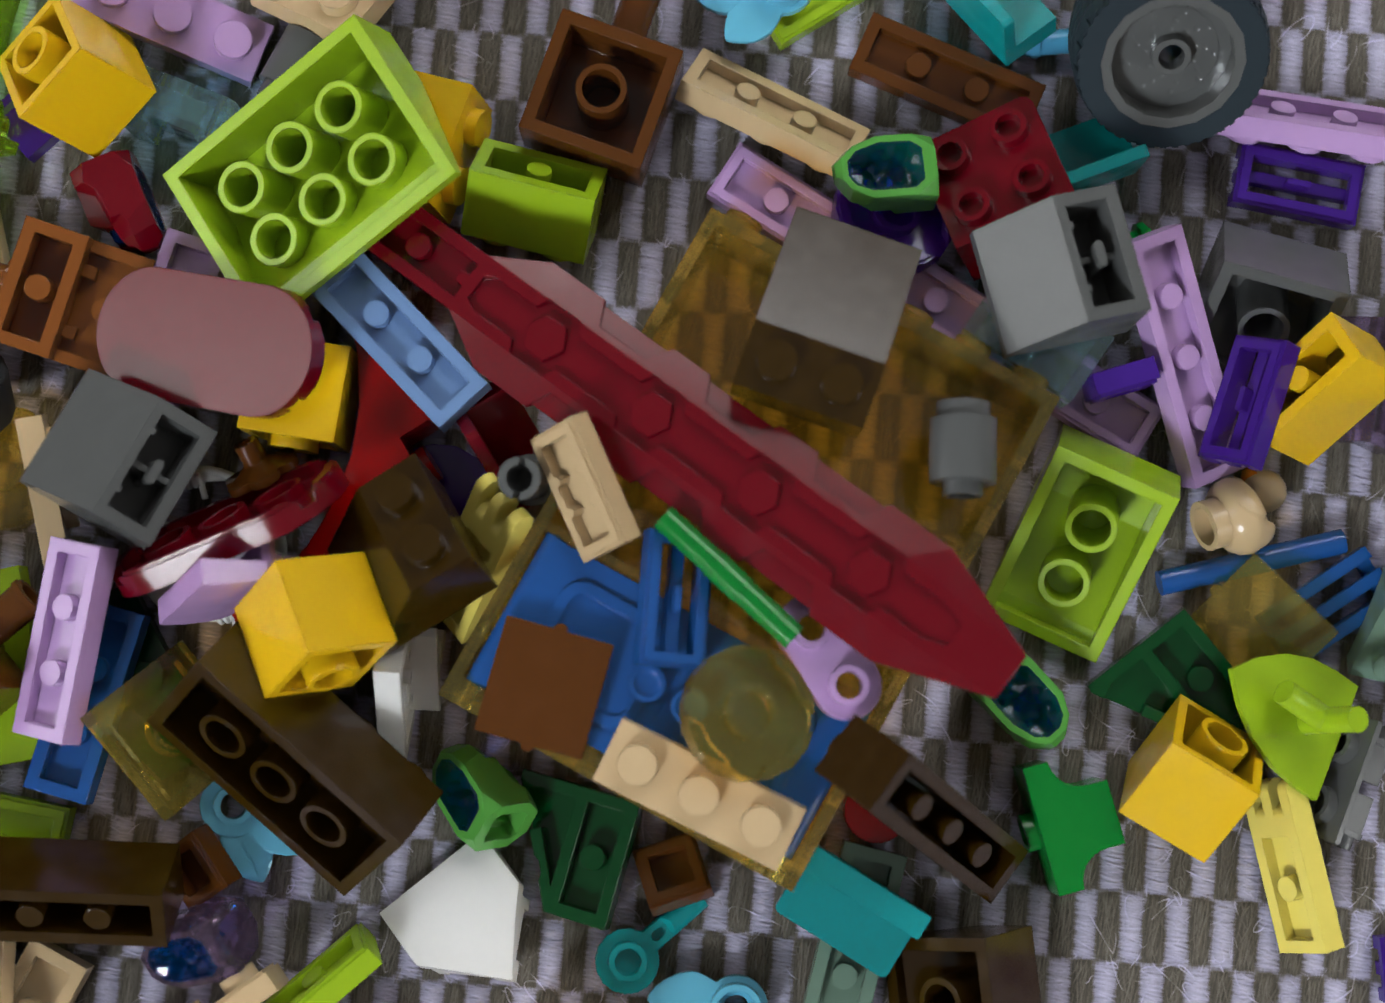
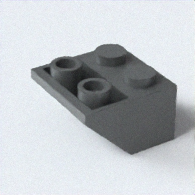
M1115 183L1052 195L973 230L969 235L1003 358L1126 333L1152 309Z
M89 368L84 373L18 481L133 548L148 547L154 542L218 432L161 397Z

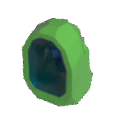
M912 133L874 136L850 147L831 166L834 185L841 194L850 202L859 204L870 211L891 210L895 214L934 210L939 198L936 151L933 140L929 136Z
M1028 655L996 699L967 691L1007 734L1027 748L1050 750L1065 738L1069 712L1063 692Z
M456 744L440 752L432 768V782L444 792L437 803L454 832L462 841L476 852L506 847L528 831L538 813L535 802L528 790L520 785L513 774L501 766L495 757H487L480 749L470 744Z

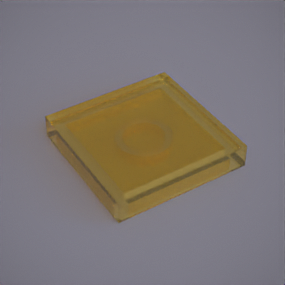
M182 640L80 718L164 821L175 815L214 782L147 722L198 661Z

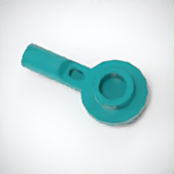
M701 900L660 914L642 931L635 928H623L606 935L598 945L595 955L596 972L602 983L612 991L622 994L638 993L648 987L658 972L660 964L658 950L709 905L705 900Z

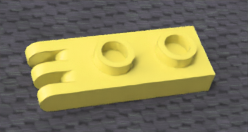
M493 472L482 475L475 482L460 518L498 587L443 620L461 644L482 637L534 523V518L525 508L516 509L518 500L515 497L511 499L501 491L498 485V477Z
M1271 777L1262 779L1260 796L1246 814L1280 953L1327 954L1342 949L1345 945L1309 798L1291 787L1282 778Z

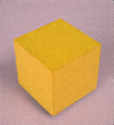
M48 0L0 56V72L18 117L94 158L101 155L157 92L132 37L71 0Z
M325 342V357L320 378L316 387L305 400L299 399L294 406L287 409L292 411L279 418L258 419L238 416L237 428L251 436L256 435L258 439L268 440L267 446L275 449L292 448L296 453L318 455L319 449L350 453L359 402L358 353L350 346Z
M365 551L275 560L234 608L264 699L353 687L397 642Z
M1180 694L1129 760L1118 812L1202 863H1205L1259 798L1264 759L1250 741L1246 732Z

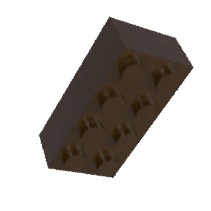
M238 621L196 662L147 720L151 726L343 896L406 842L444 793L426 776L425 772L418 765L407 760L378 734L376 728L369 721L359 717L332 691L327 690L264 699Z

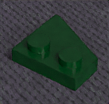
M1182 607L1086 683L1094 695L1103 699H1109L1157 723L1178 696L1182 694L1241 730L1245 728L1236 709L1228 669L1233 666Z
M524 769L521 777L522 786L531 794L538 809V813L532 822L533 829H530L533 853L538 859L541 875L538 883L543 912L604 931L610 929L644 805L625 797L531 769Z

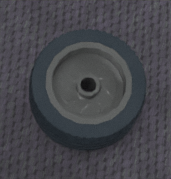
M1076 0L1070 17L1068 33L1069 57L1077 90L1086 107L1101 126L1104 125L1105 129L1110 133H1114L1118 138H1124L1129 143L1134 142L1136 145L1146 144L1149 148L1160 147L1166 149V147L1179 148L1178 146L1181 145L1189 146L1191 143L1202 142L1203 139H1209L1214 134L1224 131L1228 125L1231 126L1235 123V120L1241 117L1244 111L1252 105L1253 99H1256L1260 88L1264 84V77L1267 76L1270 63L1269 25L1260 0Z

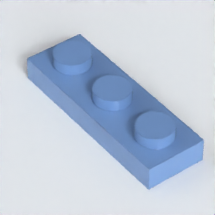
M364 253L313 293L315 298L443 433L492 389L488 382Z

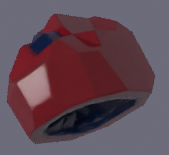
M129 150L110 151L82 162L69 173L91 227L109 233L114 242L126 251L149 254L160 249L166 233L165 223L149 181L138 159Z

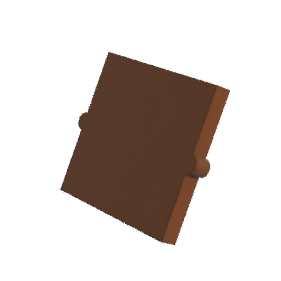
M507 615L474 730L521 743L522 750L526 752L532 751L537 747L583 760L615 645L569 633L568 627L562 623H558L552 628Z

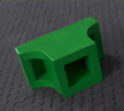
M1040 760L1012 766L1025 809V813L1017 815L1020 835L1025 848L1029 851L1028 853L1037 851L1048 891L1060 897L1085 890L1083 882L1084 872L1091 858L1104 849L1126 843L1107 779L1091 777L1073 783H1065L1054 775L1048 762Z

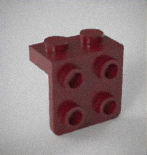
M1018 97L932 139L936 151L939 175V198L936 204L954 246L974 282L981 279L969 236L973 230L1052 195L1075 191L1033 101L1028 97Z

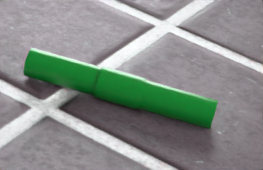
M671 507L655 524L654 527L692 561L729 599L736 602L784 648L803 630V627L765 593L742 568L724 552L722 553L674 507Z

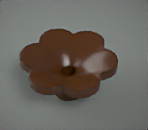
M256 435L241 440L234 446V449L244 467L226 480L227 491L232 498H237L252 490L258 491L269 487L282 474L291 471L299 464L300 461L294 449L284 448L273 454H267Z

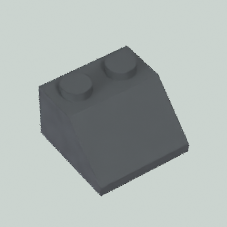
M1224 221L1202 270L1198 285L1222 374H1224L1236 335L1288 340L1296 344L1330 312L1341 316L1351 296L1346 253ZM1258 352L1256 353V356H1255V359H1254V362H1253V365H1252V368H1251V371H1250V375H1249L1248 381L1250 380V377H1251V374H1252V371H1253V367H1254V364H1255V361H1256Z

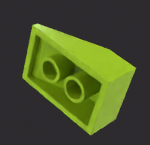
M1063 424L985 593V596L1003 622L1096 663L1180 501L1181 476Z

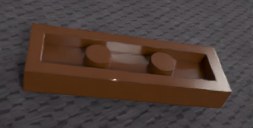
M873 12L847 73L850 77L962 125L1018 97L1030 98L1037 109L1046 89V85L876 12Z

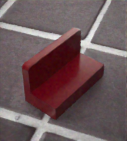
M491 382L489 385L492 389L456 422L486 472H493L498 477L500 467L506 460L513 457H521L525 454H535L530 440L540 433L523 404ZM518 503V506H517L516 509H518V508H525V509H526V508H528V507H530V506H526V505H523V504H521V503ZM534 523L529 533L537 529Z

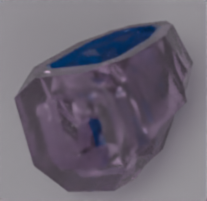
M214 896L202 904L179 910L168 947L144 946L140 959L150 975L166 985L190 988L219 982L240 973L259 947L257 921L243 898Z

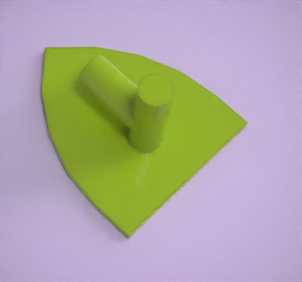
M1287 653L1254 657L1228 669L1236 709L1250 741L1266 764L1286 783L1310 800L1317 801L1341 733H1361L1368 727L1369 717L1366 710L1361 706H1352L1359 686L1335 669L1313 658Z

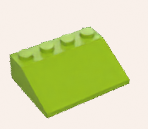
M353 14L162 176L225 278L286 289L305 300L462 173L421 79L391 33Z

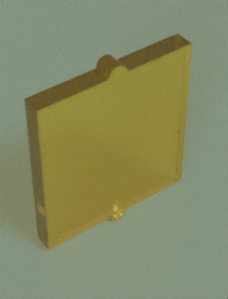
M1256 553L1251 555L1223 584H1212L1210 588L1211 595L1190 615L1233 667L1254 657L1287 653L1313 658L1339 633L1327 619Z

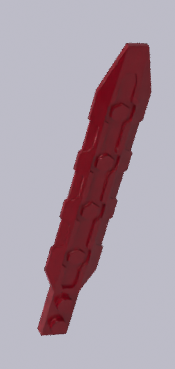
M422 207L367 249L449 309L475 370L525 407L535 406L556 423H560L572 415L587 411L613 472L630 484L638 482L670 507H674L681 515L699 527L700 532L719 550L737 563L745 561L809 608V616L868 660L996 699L1026 659L1027 655L953 548L893 505L884 507L821 462L819 460V452L784 427L778 426L774 428L711 383L710 374L675 349L667 351L609 310L606 307V300L555 263L487 255Z

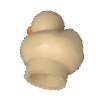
M1246 467L1241 473V479L1225 477L1213 483L1205 499L1193 503L1190 509V523L1198 543L1207 551L1224 548L1237 555L1254 554L1265 547L1273 539L1276 530L1275 524L1268 521L1266 515L1268 512H1273L1280 508L1285 501L1287 489L1284 480L1273 471H1255Z

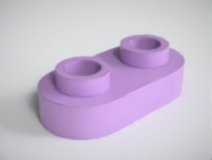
M797 599L791 600L783 608L798 623L803 617L809 616V608ZM824 626L822 636L815 641L804 639L800 633L786 648L777 641L778 646L810 696L825 715L839 721H850L855 714L860 718L867 715L877 705L882 692V681L875 664ZM843 673L853 674L859 680L860 690L853 699L842 697L836 689L837 678Z

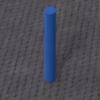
M1341 529L1267 545L1250 555H1237L1233 553L1155 572V580L1160 595L1164 596L1346 554L1348 544L1344 532Z

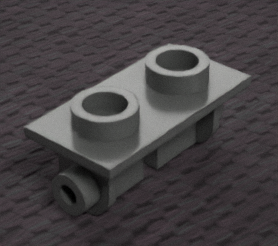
M1369 719L1368 727L1364 732L1341 733L1317 801L1309 799L1318 839L1350 851L1354 840L1361 842L1363 836L1361 833L1374 800L1359 793L1362 781L1378 787L1385 769V726H1383L1382 722Z

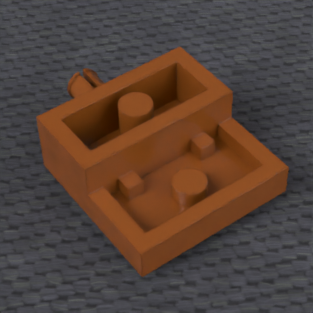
M26 215L12 259L8 265L0 262V343L83 371L90 368L107 375L99 358L96 340L97 323L103 303L113 287L122 278L138 269L154 267L156 261Z

